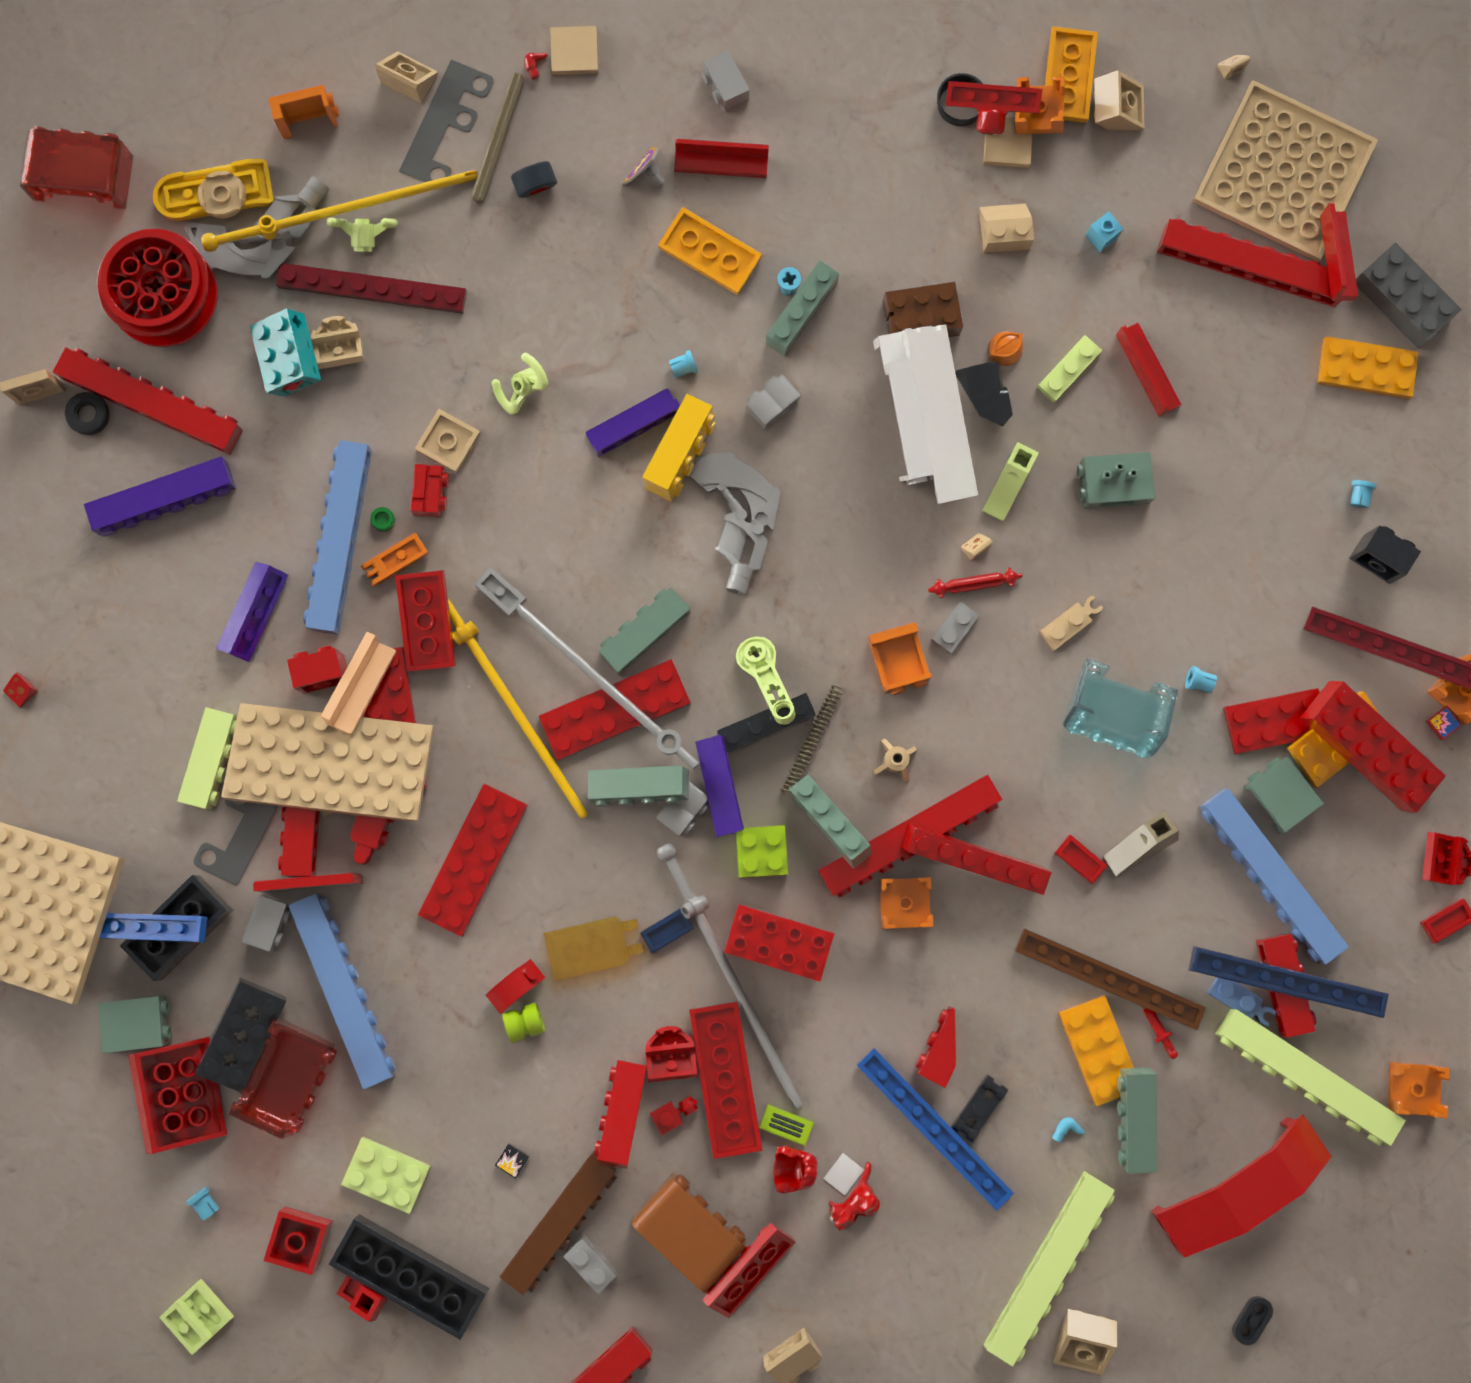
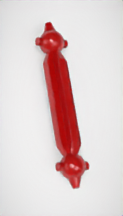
M1007 568L1004 574L996 572L952 579L946 584L941 582V579H937L934 586L928 589V592L935 593L940 598H944L946 592L955 594L998 587L1004 583L1014 587V583L1022 578L1023 575L1016 573L1011 568Z

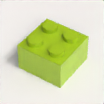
M785 825L748 827L736 832L739 878L788 875Z

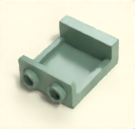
M1276 757L1266 764L1268 768L1262 773L1257 771L1247 778L1249 783L1244 788L1250 790L1275 822L1273 827L1279 834L1287 832L1324 803L1289 757L1281 759Z
M165 996L98 1003L102 1053L169 1045V1040L172 1038L171 1026L167 1023L170 1005Z

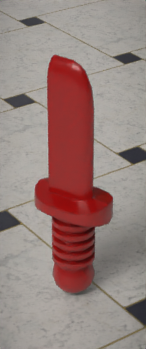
M1146 1008L1143 1009L1147 1020L1157 1036L1154 1040L1156 1043H1163L1169 1057L1176 1059L1178 1052L1173 1047L1174 1045H1172L1173 1043H1171L1170 1038H1168L1173 1034L1171 1031L1166 1033L1155 1012Z

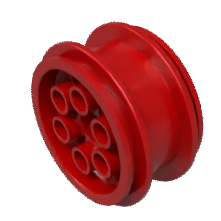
M144 229L133 232L120 239L110 248L98 270L97 292L104 311L125 334L144 345L171 347L185 343L198 335L207 326L215 312L218 300V287L215 275L197 248L185 237L175 232L164 229ZM179 269L178 274L172 276L173 270ZM191 284V288L188 290L181 288L179 285ZM130 289H135L132 295L126 296ZM138 305L139 307L135 315H131L129 312ZM163 307L165 309L169 307L172 313L165 316Z

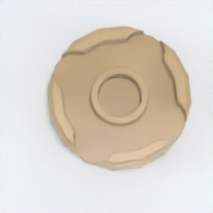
M216 171L205 177L206 180L198 188V199L202 208L209 215L215 218L227 219L235 216L242 210L246 202V190L244 184L237 176L228 171Z

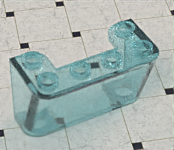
M1086 658L1082 664L1063 722L1064 727L1072 734H1081L1095 742L1107 743L1118 750H1127L1142 758H1148L1156 754L1168 737L1178 689L1155 682L1149 692L1139 690L1105 678L1104 676L1109 670V665ZM1089 667L1097 668L1100 671H1092ZM1157 691L1166 692L1168 695L1159 694Z

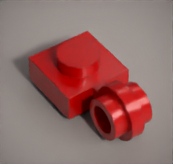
M690 1095L678 1102L680 1107L676 1109L671 1100L650 1112V1115L661 1135H664L683 1124L679 1114L683 1112L687 1116L698 1109L696 1105L698 1102L696 1098L693 1099Z

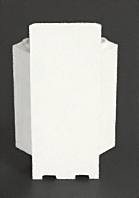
M947 326L908 328L902 332L878 336L873 341L874 349L881 350L885 375H889L908 474L899 477L900 482L906 481L907 485L928 481L927 476H929L930 480L934 482L938 504L977 496V485Z

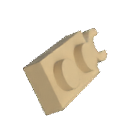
M1090 596L1085 600L1084 607H1081L1077 602L1039 631L1053 651L1091 623L1092 619L1089 615H1096L1103 609L1102 605L1097 609L1090 607V602L1095 599L1094 596Z

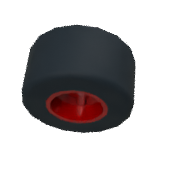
M548 161L524 167L511 176L517 195L520 198H527L546 191L557 184L551 163Z

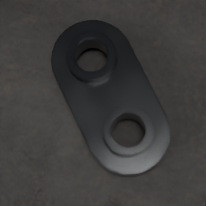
M1254 1296L1248 1300L1232 1327L1233 1336L1243 1345H1252L1257 1342L1273 1316L1271 1303L1261 1296ZM1257 1305H1261V1311L1259 1313H1255L1254 1311ZM1244 1326L1248 1327L1246 1334L1241 1333V1329Z

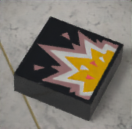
M508 1143L495 1166L516 1179L530 1156Z

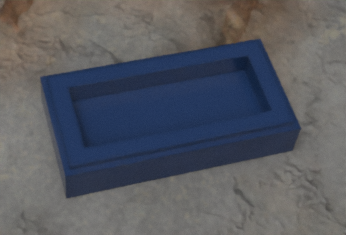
M680 908L641 931L640 934L653 954L690 932L694 927L690 920L683 916Z

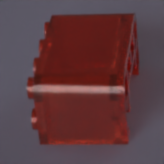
M35 126L27 132L20 187L33 201L45 202V196L52 198L53 194L95 198L99 203H104V200L112 201L114 208L126 209L133 155L119 137L112 133L95 135L89 131H81L80 133H74L66 129L52 131Z
M283 1019L273 1020L268 1033L271 1034L272 1038L266 1039L265 1049L246 1088L242 1089L240 1093L243 1096L239 1098L238 1103L233 1102L228 1114L283 1140L293 1136L295 1132L298 1133L302 1128L305 1120L302 1116L305 1110H309L313 1105L316 1097L313 1093L317 1086L320 1087L327 1074L324 1070L328 1063L331 1064L337 1050L334 1049V1043Z

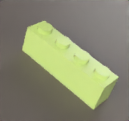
M205 707L178 796V802L212 810L213 806L217 805L220 793L217 791L220 782L222 783L226 776L227 769L225 765L230 756L237 721L236 715Z

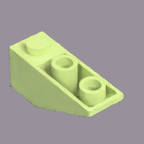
M1017 442L982 509L983 512L1004 521L1039 452Z

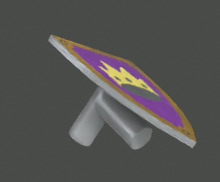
M656 146L646 152L622 182L623 185L631 182L642 172L658 187L663 183L664 179L658 174L660 172L659 166H649L658 153Z

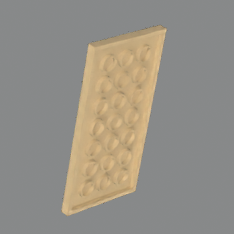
M240 703L221 796L224 800L411 822L419 821L434 732L433 725L362 717L355 731L350 735L325 724L321 717V712Z

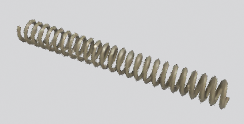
M831 685L832 689L827 694L828 698H825L826 702H823L822 711H819L818 719H815V724H812L814 728H810L811 732L806 737L808 741H804L805 745H802L801 754H798L797 762L793 763L795 767H791L793 771H789L790 775L787 776L789 780H785L786 784H783L784 788L781 789V792L784 793L786 791L790 793L789 788L793 786L790 783H797L793 779L801 780L794 774L803 776V774L796 770L805 772L799 766L807 768L802 762L809 763V761L803 757L811 759V757L804 752L813 755V752L806 748L816 750L809 744L818 745L810 739L820 742L813 735L822 737L815 731L824 733L818 727L826 729V727L819 722L828 724V722L821 718L830 720L824 714L830 716L832 714L825 709L834 712V709L827 705L837 707L830 701L839 703L831 696L841 699L840 696L833 693L836 692L842 695L843 693L836 689H842L841 686Z

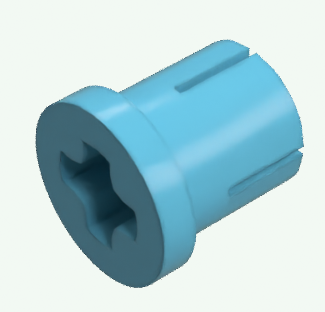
M786 267L779 272L777 280L780 291L785 295H791V293L794 294L801 283V275L797 269ZM785 280H789V282L793 283V285H789V283L785 282Z
M690 350L686 351L685 355L669 360L675 378L691 372L694 374L698 373Z
M1353 480L1351 484L1353 491L1350 505L1359 507L1360 504V508H1369L1372 492L1376 490L1377 484Z
M1192 666L1186 676L1185 688L1211 693L1215 688L1217 676L1201 671L1199 667Z
M207 1186L186 1201L188 1206L191 1205L202 1221L219 1209V1206L208 1193L210 1189Z

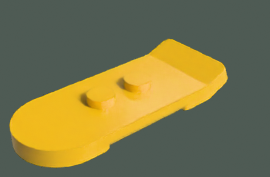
M245 159L223 166L186 173L176 172L168 174L161 178L154 187V205L165 218L172 221H185L211 216L200 205L198 188L209 174L216 171H228L237 176L244 184L246 202L242 210L253 207H269L274 198L268 163L265 159Z

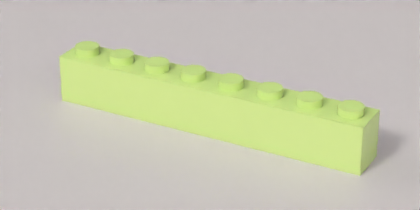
M1237 1009L1229 1010L1215 1033L1221 1038L1220 1042L1230 1049L1236 1047L1242 1051L1241 1056L1251 1063L1257 1061L1263 1065L1262 1070L1273 1077L1277 1074L1284 1079L1282 1082L1284 1085L1294 1091L1297 1088L1303 1091L1305 1099L1316 1105L1318 1102L1326 1107L1325 1112L1337 1119L1341 1116L1347 1120L1346 1125L1356 1132L1362 1130L1368 1134L1367 1139L1378 1146H1381V1144L1391 1146L1406 1121Z
M1083 1172L983 1344L987 1351L1012 1367L1015 1362L1021 1361L1026 1351L1024 1348L1029 1339L1032 1340L1038 1331L1037 1324L1041 1317L1045 1318L1051 1309V1304L1049 1303L1054 1295L1058 1296L1064 1286L1062 1282L1067 1273L1070 1274L1074 1270L1077 1263L1075 1258L1080 1251L1083 1252L1089 1243L1088 1236L1092 1229L1096 1230L1102 1220L1101 1213L1104 1208H1109L1112 1204L1115 1191L1113 1188L1089 1173Z

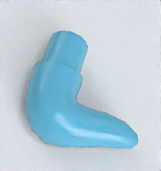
M1066 1117L1059 1122L1052 1138L1061 1143L1069 1130L1077 1134H1084L1085 1131L1074 1119Z

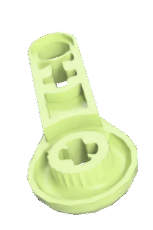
M764 637L748 638L737 649V663L744 671L755 677L776 722L784 725L789 724L795 718V710L775 669V646ZM755 651L760 655L757 658L752 654ZM775 689L778 692V696L780 698V700L777 702L773 694H771V690ZM783 707L790 709L789 715L785 717L777 715L778 710Z

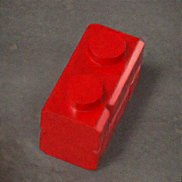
M414 465L410 507L412 515L441 518L442 511H446L447 497H444V488L449 487V474L446 473L443 466Z

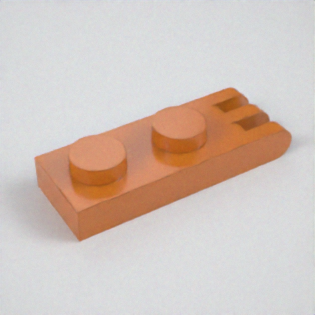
M415 532L363 563L361 568L365 571L373 567L372 570L366 573L368 579L376 575L378 576L370 582L375 587L429 555Z

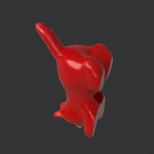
M866 1162L859 1184L854 1187L844 1202H828L830 1206V1220L834 1222L835 1227L839 1231L854 1224L859 1215L870 1217L876 1214L880 1208V1200L874 1195L873 1189L867 1183L871 1174L870 1162Z

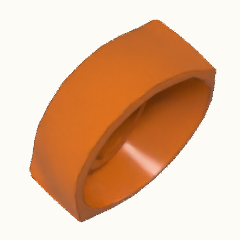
M1003 331L995 334L988 343L989 359L993 362H999V365L1009 366L1015 364L1022 356V333Z

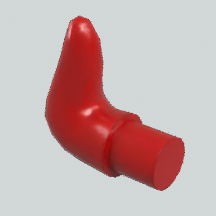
M528 53L525 56L524 64L532 80L540 77L535 62L545 59L548 56L547 53Z

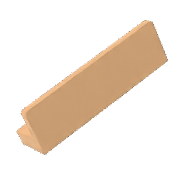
M366 632L321 715L325 724L350 735L353 734L396 655L395 649L379 643L376 635Z

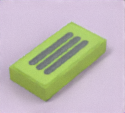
M767 1104L759 1128L806 1146L814 1122Z

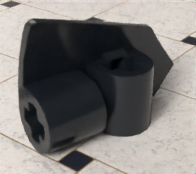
M999 362L979 364L955 371L958 381L979 416L1003 427L1013 416L1008 389L1003 385Z

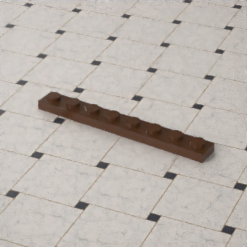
M1023 929L1014 950L1017 953L1194 1030H1198L1207 1008L1027 929Z

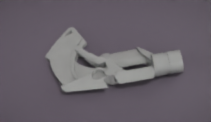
M312 176L299 195L274 196L275 200L264 215H269L276 221L290 217L299 206L306 207L302 214L315 211L329 191V188L322 181ZM188 222L185 224V228L192 244L197 248L212 270L219 269L228 273L261 276L262 279H267L296 248L289 245L293 243L295 238L302 236L311 222L280 229L276 238L272 240H267L262 235H257L218 245L217 250L213 252L204 250L201 237L206 233H212L215 236L227 233L225 226ZM192 229H197L195 236L192 232ZM241 242H266L259 247L248 250H240L234 245Z
M733 452L696 457L692 462L695 465L689 477L708 493L718 489L732 513L724 517L726 521L719 546L715 547V550L721 553L732 566L725 589L734 594L746 595L752 573L760 569L768 540L764 537V529L768 527L774 531L781 491L777 486L773 488L752 467L736 459ZM727 488L739 489L747 499L752 518L750 524L746 522L748 519L747 512L742 508L737 499H734ZM747 536L755 544L749 565L739 562Z

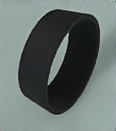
M957 73L947 77L941 83L937 92V105L940 115L945 121L955 126H967L974 123L978 115L970 119L951 117L943 110L940 99L945 90L948 89L949 81L983 84L982 81L967 73Z

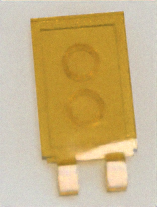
M613 916L544 933L554 981L625 965L629 961L628 956L643 953L642 943L626 946L623 935L625 931L639 928L637 919L620 922V918Z

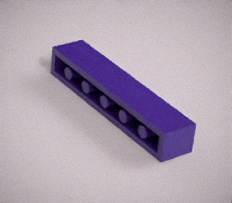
M218 457L83 505L92 531L99 536L105 537L115 534L116 530L123 527L129 529L138 526L141 521L159 519L162 517L161 514L182 511L185 509L184 506L205 503L207 498L226 496L230 493V490L236 489L227 461L222 457Z

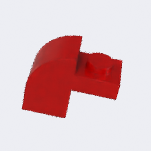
M529 959L502 979L485 996L496 1010L502 1014L546 977L534 962Z
M346 1275L336 1293L351 1303L348 1309L368 1322L377 1320L388 1298Z

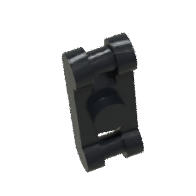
M986 1075L953 1122L951 1128L957 1132L960 1130L966 1135V1139L973 1142L999 1102L1007 1094L1008 1089L1003 1085L999 1086L994 1082V1078ZM987 1090L994 1094L990 1100L983 1096ZM969 1116L976 1120L972 1127L965 1122Z

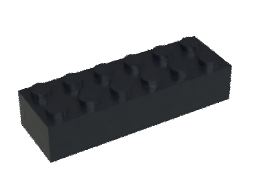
M360 1214L353 1219L328 1264L459 1340L462 1339L489 1290L485 1285Z

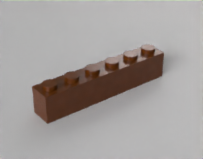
M594 1150L499 1276L521 1295H524L527 1290L532 1292L540 1282L537 1276L543 1269L546 1272L550 1269L556 1260L553 1257L558 1248L561 1251L564 1250L571 1240L568 1236L573 1228L577 1231L587 1219L583 1216L588 1208L594 1210L602 1199L599 1196L600 1192L604 1187L609 1189L617 1179L614 1175L617 1168L598 1164V1156H594Z

